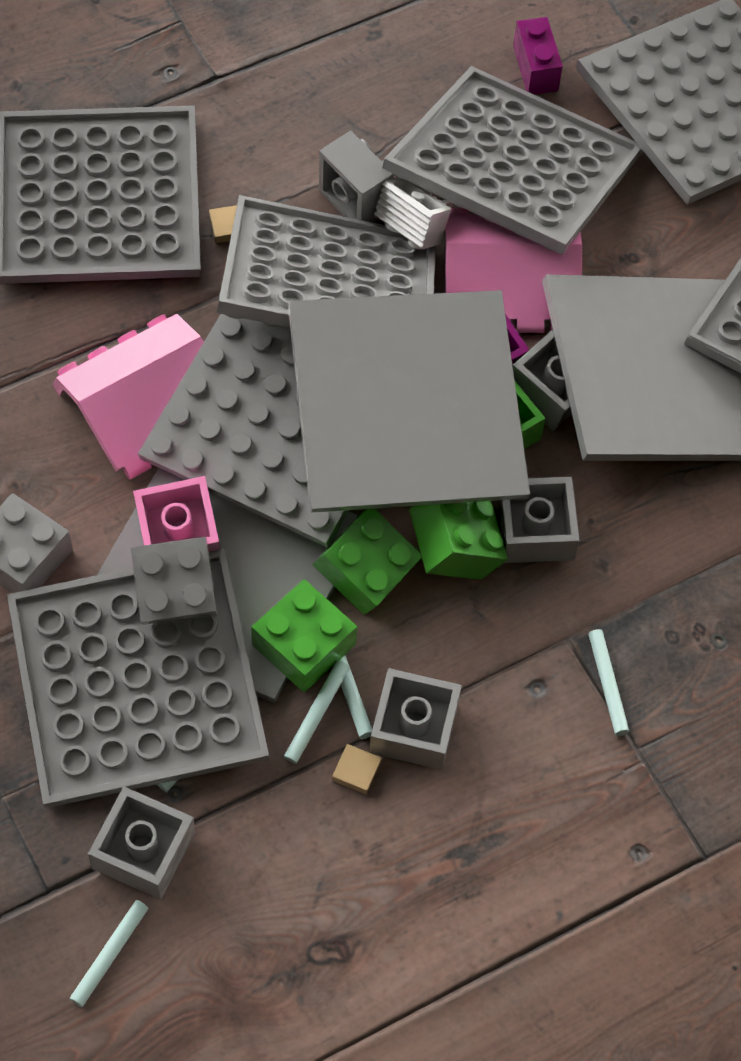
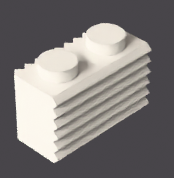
M394 178L385 181L382 184L384 187L379 195V205L376 207L375 216L385 222V227L388 230L400 233L407 238L408 244L413 248L423 250L441 244L451 207L446 206V203H442L437 197L432 196V193H427L423 188L406 180Z

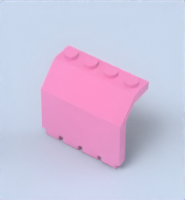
M451 208L445 227V293L502 290L505 314L509 320H516V330L518 333H544V320H550V331H552L553 328L542 280L546 274L582 275L581 232L564 254L561 255L526 237L519 236L503 226L487 221L482 216L470 214V211L465 208Z
M165 314L158 316L147 323L149 329L137 334L136 330L124 334L117 339L119 345L109 350L106 346H102L87 355L89 360L77 366L75 361L67 364L57 371L59 376L56 377L52 384L59 396L67 393L74 400L114 470L117 472L122 469L129 480L152 468L151 464L139 458L138 452L204 343L201 336L178 314L168 319Z

